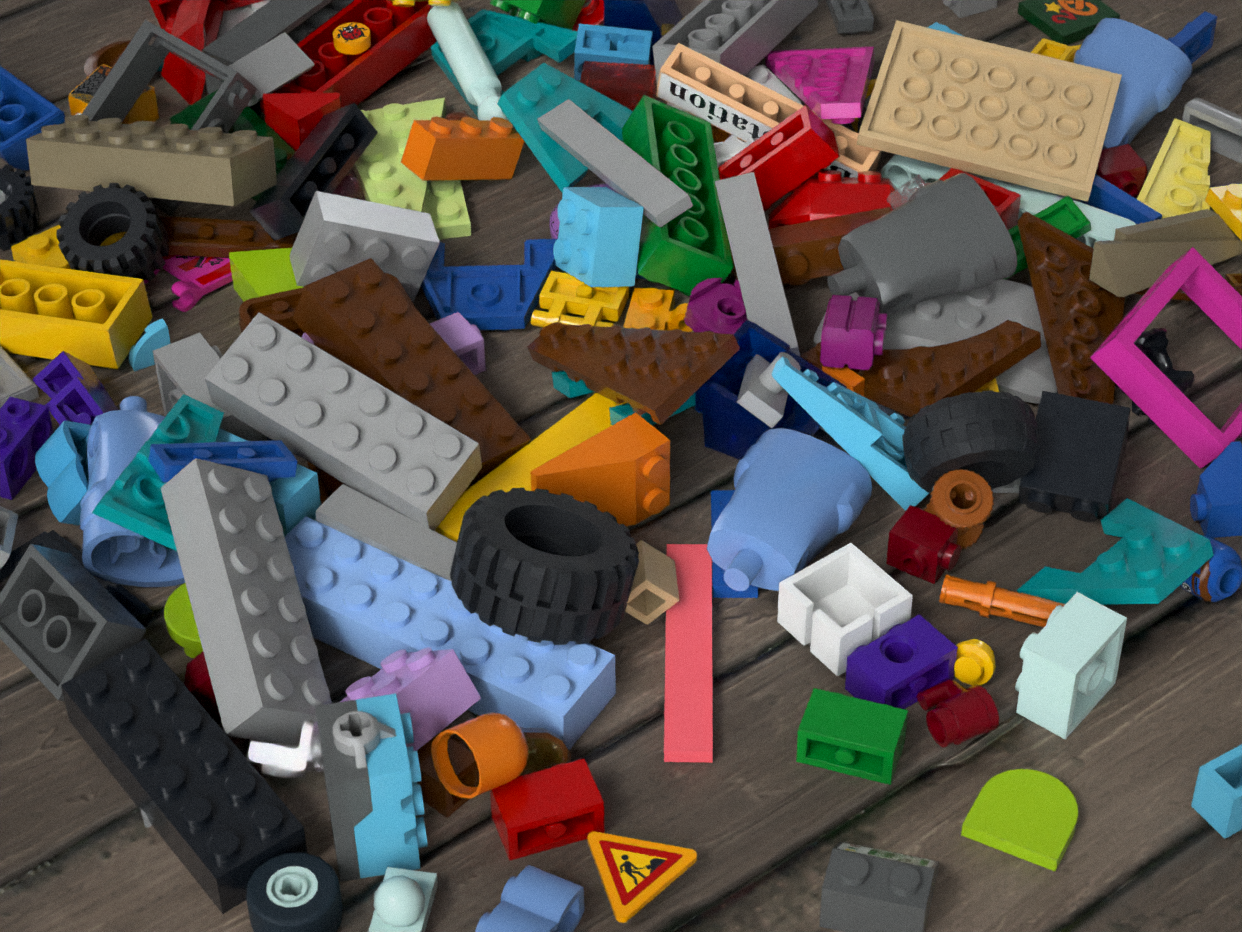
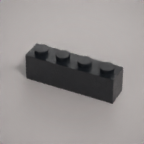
M355 103L328 113L321 118L276 176L277 184L265 190L250 209V213L274 241L299 232L315 191L332 194L377 135V130Z

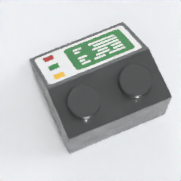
M840 841L832 848L822 886L819 927L842 932H925L940 861Z

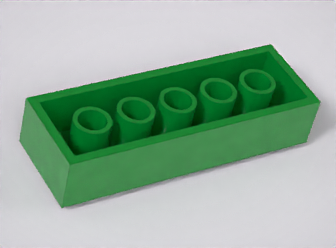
M643 95L622 127L623 143L686 192L693 206L660 228L643 214L637 260L638 275L643 276L650 282L664 284L679 290L686 296H690L692 289L704 280L722 278V284L733 269L730 243L715 181L720 179L711 123Z

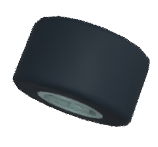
M296 852L284 853L270 858L254 871L247 883L246 901L250 924L254 932H336L342 922V900L339 880L333 867L318 856Z

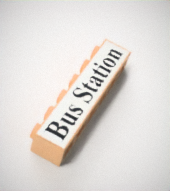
M680 43L676 45L659 72L657 97L698 118L710 122L715 127L735 135L745 142L750 137L756 141L803 107V105ZM821 119L834 132L840 157L835 159L829 167L820 171L842 172V177L854 178L858 177V172H876L881 150L857 145L858 133L840 124L832 123L831 119ZM818 172L815 173L813 176L818 177Z

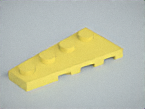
M1174 118L1137 200L1162 214V219L1204 209L1210 210V206L1205 201L1210 187L1208 167L1210 164L1211 132Z

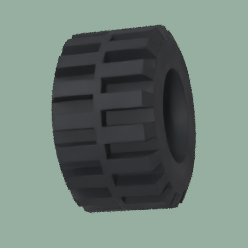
M110 183L108 188L98 185L93 187L94 191L86 194L84 191L79 194V200L76 203L70 202L67 205L66 210L68 214L61 215L58 221L61 228L57 230V239L60 242L58 244L71 269L139 278L150 282L156 277L154 274L155 269L161 270L165 264L163 256L169 254V246L167 244V241H169L168 233L152 202L149 201L147 195L141 190L137 192L134 186L127 184L121 188L119 183ZM127 232L119 241L111 245L100 246L111 235Z

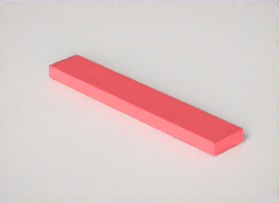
M667 544L666 555L675 560L679 601L666 610L664 762L713 763L712 558L707 551L708 544Z

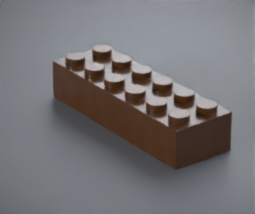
M372 258L304 286L293 320L312 339L315 346L479 443L482 469L466 490L529 444L531 438Z

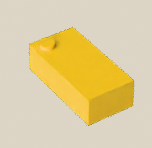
M0 259V346L7 353L54 360L62 351H65L86 362L88 365L119 369L129 354L131 347L135 345L153 318L143 279Z

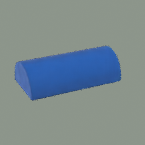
M0 66V158L15 169L30 170L26 139L41 133V128L44 126L65 123V115L61 109Z

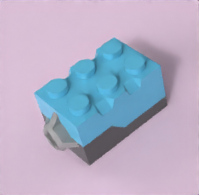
M397 694L315 706L340 882L385 875L387 867L407 870L420 869L418 848L428 847L424 818H415V816L425 815L421 786L417 784V782H421L418 753L414 751L413 746L406 747V744L414 743L410 712L400 714Z

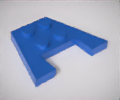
M557 239L524 241V265L445 267V243L440 242L421 284V288L436 319L439 320L459 312L470 325H476L479 330L505 331L525 329L539 302V295L550 272L555 271L557 267L555 266L553 254L554 243Z

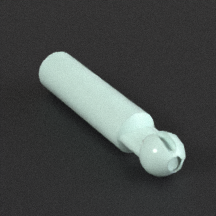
M451 1L450 6H433L428 13V25L467 100L471 104L478 106V120H491L492 117H499L509 121L497 104L501 97V82L461 7Z

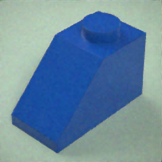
M1240 441L1231 442L1200 475L1197 493L1191 495V516L1194 521H1199L1204 536L1212 538L1242 536V444Z

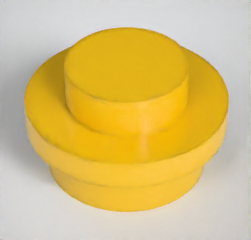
M970 639L956 644L957 656L954 663V676L961 682L970 685H982L988 682L996 668L995 655L991 647L977 639Z

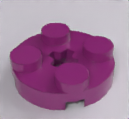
M710 278L697 284L691 291L684 317L686 325L694 332L712 331L721 334H734L740 348L753 345L739 281L735 280L734 285L721 284L722 278ZM722 312H725V313L733 312V313H735V315H734V316H730V315H726V314H724V313H722Z

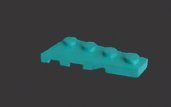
M183 394L152 436L141 447L127 468L120 474L109 491L102 497L92 513L177 551L161 487L167 482H162L148 461L151 444L216 442L224 413Z

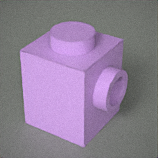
M459 312L430 323L433 329L474 375L486 371L484 338L476 325H470Z

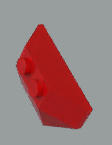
M185 0L179 5L176 19L168 18L165 31L202 51L203 48L218 37L227 0ZM169 52L164 59L161 76L189 105L196 103L202 97L206 82L205 72Z
M818 171V177H810L805 180L769 214V228L888 207L892 211L907 203L908 199L888 178H881L882 173L862 171L858 172L857 178L842 177V172Z

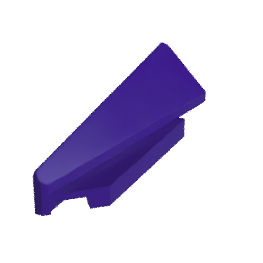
M62 351L32 379L51 398L45 406H48L49 411L59 425L64 420L92 425L96 416L109 411L119 410L92 368L86 362L65 351Z

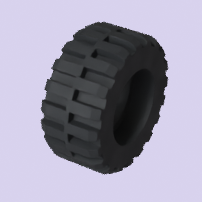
M512 488L509 492L498 490L488 496H482L466 510L450 570L451 584L457 598L461 599L463 606L470 613H477L480 621L489 626L494 624L502 628L503 633L515 636V634L528 637V641L541 643L542 640L552 641L553 645H566L569 641H575L577 644L587 643L594 637L599 639L618 626L623 619L639 563V551L635 540L631 537L630 531L624 524L617 523L616 517L609 512L603 513L597 510V506L585 501L583 503L573 499L574 496L561 493V495L549 493V490L544 489L526 491L524 488Z

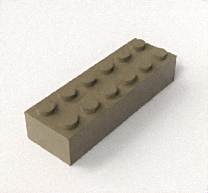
M72 115L65 118V123L44 126L41 128V133L26 139L31 184L35 186L93 192V187L102 185L103 188H108L110 183H119L121 188L126 184L134 186L137 192L141 190L150 198L236 206L277 184L273 137L257 136V132L253 130H241L229 134L222 133V128L206 127L197 131L188 130V125L186 124L155 127L153 121L122 124L119 118L89 121L87 115Z

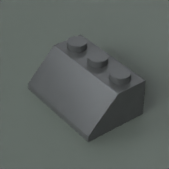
M30 544L0 593V639L60 701H64L61 684L139 643L146 632V629L70 553Z

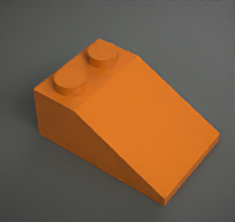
M636 412L530 471L531 491L544 489L549 490V493L561 495V493L574 496L573 499L583 503L587 501L596 505L597 510L603 513L609 512L616 517L618 524H624L625 526L636 525L648 517L660 513L665 507L670 505V439Z

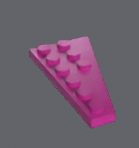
M874 46L770 51L765 56L766 66L821 119H831V122L834 124H848L854 122L855 118H861L875 62Z

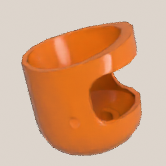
M490 712L439 733L432 741L431 756L436 773L446 790L460 798L471 799L518 777L524 771L528 761V745L522 729L512 718L505 714ZM453 734H457L466 742L475 757L479 771V786L477 787L462 784L454 772L448 754V739Z

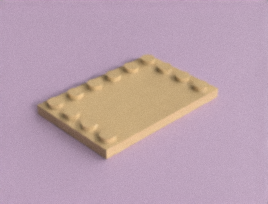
M896 20L858 134L857 145L1062 196L1069 195L1070 198L1088 202L1122 75Z

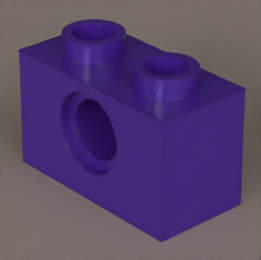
M919 614L903 624L893 626L885 635L868 645L859 646L851 655L847 656L845 689L855 698L906 709L918 702V693L943 681L954 680L957 646Z

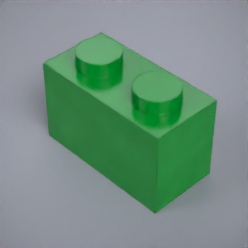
M813 688L798 728L796 762L891 785L905 744L908 710L846 696L837 692Z

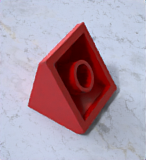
M340 93L263 94L262 97L265 123L295 152L324 115L342 108Z

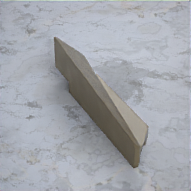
M1209 209L1117 228L1114 240L1096 241L1094 243L1089 280L1118 297H1125L1150 288L1168 266L1192 247L1210 265L1241 255L1242 241L1233 234L1219 214Z

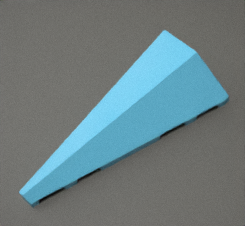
M784 356L776 362L772 371V377L851 457L856 459L866 469L869 475L905 511L910 505L915 507L929 494L914 480L912 481L909 476L902 435L906 426L903 425L905 420L901 415L894 412L889 416L880 410L875 402L835 382L827 387L817 383L819 377L815 372L807 369L802 373L792 366Z

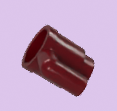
M949 679L917 694L918 703L923 710L927 711L936 706L935 709L927 712L926 723L931 736L941 747H947L951 744L960 745L999 726V714L990 694L978 684L965 689L956 681Z

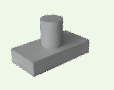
M780 352L771 364L756 354L746 366L737 400L738 404L771 428L783 417L788 392L772 377V371L776 362L784 356L792 366L799 371L801 369L799 363L785 352Z

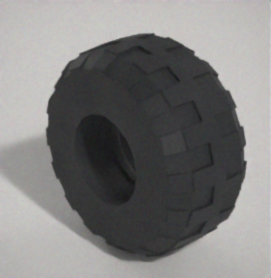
M1004 391L968 392L938 400V402L927 405L920 409L917 414H914L902 435L904 456L909 476L912 481L914 480L922 489L929 493L933 491L932 487L939 477L943 476L944 473H948V471L959 469L974 471L981 477H984L988 485L991 486V490L1008 485L1027 475L1029 470L1034 468L1041 454L1039 430L1031 406L1018 396H1013L1011 393Z

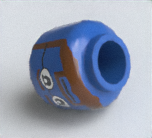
M1204 536L1210 539L1214 556L1186 579L1180 587L1203 601L1214 603L1231 596L1240 587L1242 582V562L1240 555L1233 548L1212 537Z

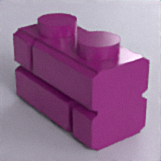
M832 295L831 299L829 298L821 335L820 362L823 367L843 368L847 364L849 369L869 370L873 364L874 355H883L884 339H886L887 313H880L878 298L858 297L857 300H853L852 296Z

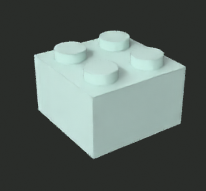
M1078 592L1064 607L1058 605L1050 614L1046 626L1038 634L1031 633L1021 648L1020 658L1023 659V667L1015 686V690L1019 692L1016 713L1066 739L1116 683L1127 618Z

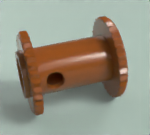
M967 469L948 471V473H944L935 482V485L932 487V497L929 504H926L924 511L940 517V520L944 521L946 525H950L951 528L956 527L958 529L957 544L961 546V550L967 549V547H972V544L980 539V535L983 533L982 529L984 528L983 523L987 520V517H990V512L993 511L992 507L994 506L993 501L995 498L988 482L974 471Z

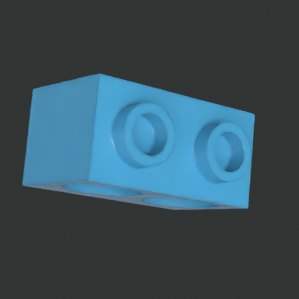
M579 24L574 55V79L647 88L651 60L652 31Z

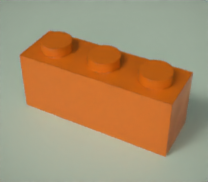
M432 117L431 120H414L401 163L423 181L512 179L524 140L513 129L511 122L499 117H492L491 120H477L471 117H462L461 120H447L442 117Z

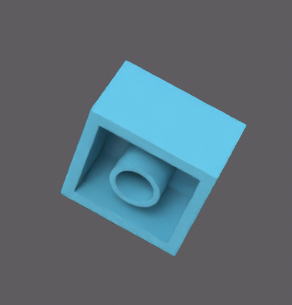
M563 187V196L557 211L560 221L559 233L553 248L555 266L590 287L635 286L644 207L607 187Z

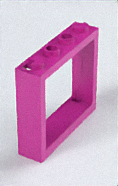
M1192 247L1166 268L1090 358L1201 469L1216 459L1231 442H1236V438L1242 437V402L1219 430L1134 344L1142 332L1181 288L1242 350V296Z

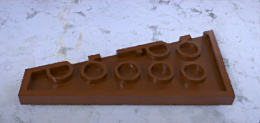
M1025 211L1017 221L1058 394L1113 404L1115 382L1090 357L1123 320L1125 297H1118L1089 280L1094 250L1092 247Z
M560 322L545 326L540 331V336L527 346L533 361L555 372L563 370L567 373L568 378L575 382L583 380L587 388L618 404L629 403L632 410L640 415L645 412L649 413L652 420L660 425L740 350L734 334H721L712 331L686 332L680 329L670 331L652 330L648 327L634 329L621 328L620 326H591L590 324L565 325Z

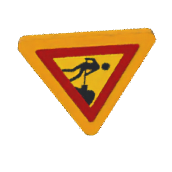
M595 831L587 836V843L616 920L620 923L630 920L697 861L696 851L689 848Z

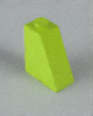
M292 248L229 252L233 287L243 302L251 298L303 288L296 284L289 257Z

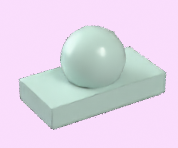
M387 867L384 880L375 892V910L368 932H425L438 886L437 873Z

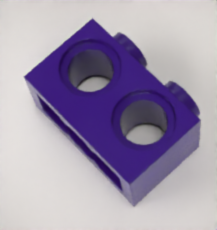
M10 396L0 408V497L13 500L37 470L35 464L36 452L54 433L48 406Z

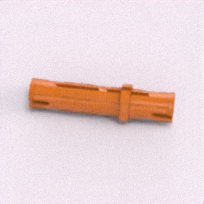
M948 574L945 575L939 603L978 611L981 617L989 618L990 615L1043 628L1046 626L1052 611L1058 605L1063 607L1065 605L1053 600L997 587L996 582L987 581L986 584Z

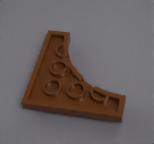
M1007 320L984 333L953 343L932 347L917 346L911 349H883V355H874L873 364L869 370H851L865 378V398L912 417L923 407L936 403L938 400L968 392L974 393L1041 347V333L1018 322ZM821 342L800 356L801 371L809 369L815 372L820 379L823 366L820 362Z

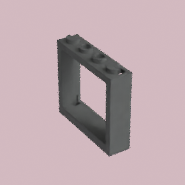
M145 20L81 115H87L89 121L119 118L122 122L169 52L223 82L191 130L198 131L206 127L222 128V133H228L241 112L248 105L257 88L234 69ZM154 36L156 39L154 40V42H153L152 45L150 46L148 43H149V41L151 40V38ZM148 197L155 208L170 217L183 202Z

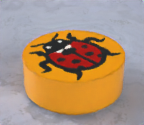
M345 23L338 26L333 31L335 49L346 55H356L365 52L371 46L370 29L361 23Z

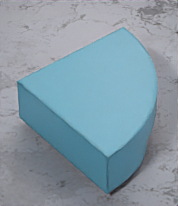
M163 319L148 325L144 329L146 333L140 338L136 346L133 345L131 347L129 364L134 372L155 365L153 350L171 344L168 326Z

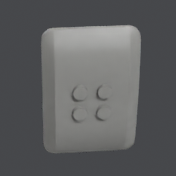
M1001 279L985 287L972 289L967 292L960 291L922 301L887 315V331L883 349H911L917 346L932 347L953 343L984 333L1007 320L1018 322L1025 327L1041 333V347L997 376L999 392H1009L1025 402L1036 404L1040 403L1042 391L1058 394L1034 290L1031 286ZM857 292L848 295L852 296L853 300H857L859 297ZM825 315L814 335L813 347L821 342Z

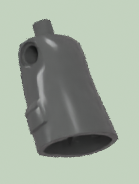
M960 173L944 181L937 180L922 188H917L907 203L874 221L852 230L842 237L838 251L844 270L829 276L828 286L832 295L848 296L857 292L859 297L878 298L880 313H887L888 315L922 301L960 291H971L972 289L988 286L994 281L1010 277L1014 274L1017 267V254L1004 222L987 195L972 177L966 173Z

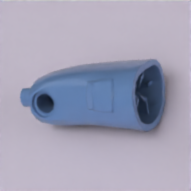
M1117 18L1102 19L1092 34L1085 38L1079 50L1076 51L1073 61L1076 64L1122 75L1102 149L1130 144L1134 137L1159 112L1169 107L1170 103L1180 93L1182 85L1190 78L1192 73L1191 62L1179 47L1147 29Z
M130 396L123 399L120 403V410L109 411L96 416L89 429L87 443L89 485L80 503V529L83 530L82 562L84 568L89 573L105 581L137 587L175 586L185 583L177 551L92 513L102 497L109 491L120 474L127 468L141 447L148 441L165 418L162 415L149 413L146 400L139 396Z
M785 428L769 429L759 437L756 444L752 445L738 462L734 472L735 492L730 502L721 512L710 533L707 551L713 562L725 570L724 581L731 589L745 591L751 584L767 590L779 591V582L806 568L838 534L847 531L859 517L872 492L869 473L848 453L824 441L795 430Z

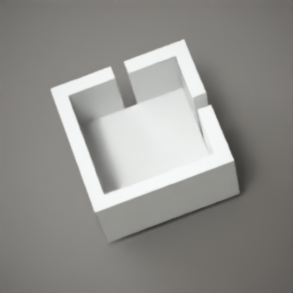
M849 543L779 582L777 622L802 645L805 646L811 642L810 652L836 676H839L846 672L847 656L851 655L856 648L861 645H868L885 635L893 626L910 620L913 595L855 545Z

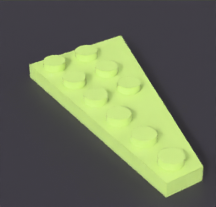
M445 98L404 105L392 103L381 109L361 110L378 132L352 166L366 201L425 212L426 196L429 194L431 187L430 181L420 179L401 163V159L413 121L431 120L432 117H445Z

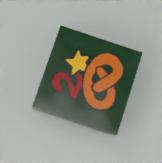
M1024 0L1018 4L1019 15L1052 40L1064 45L1085 39L1088 35L1092 34L1097 24L1104 18H1120V14L1100 0Z

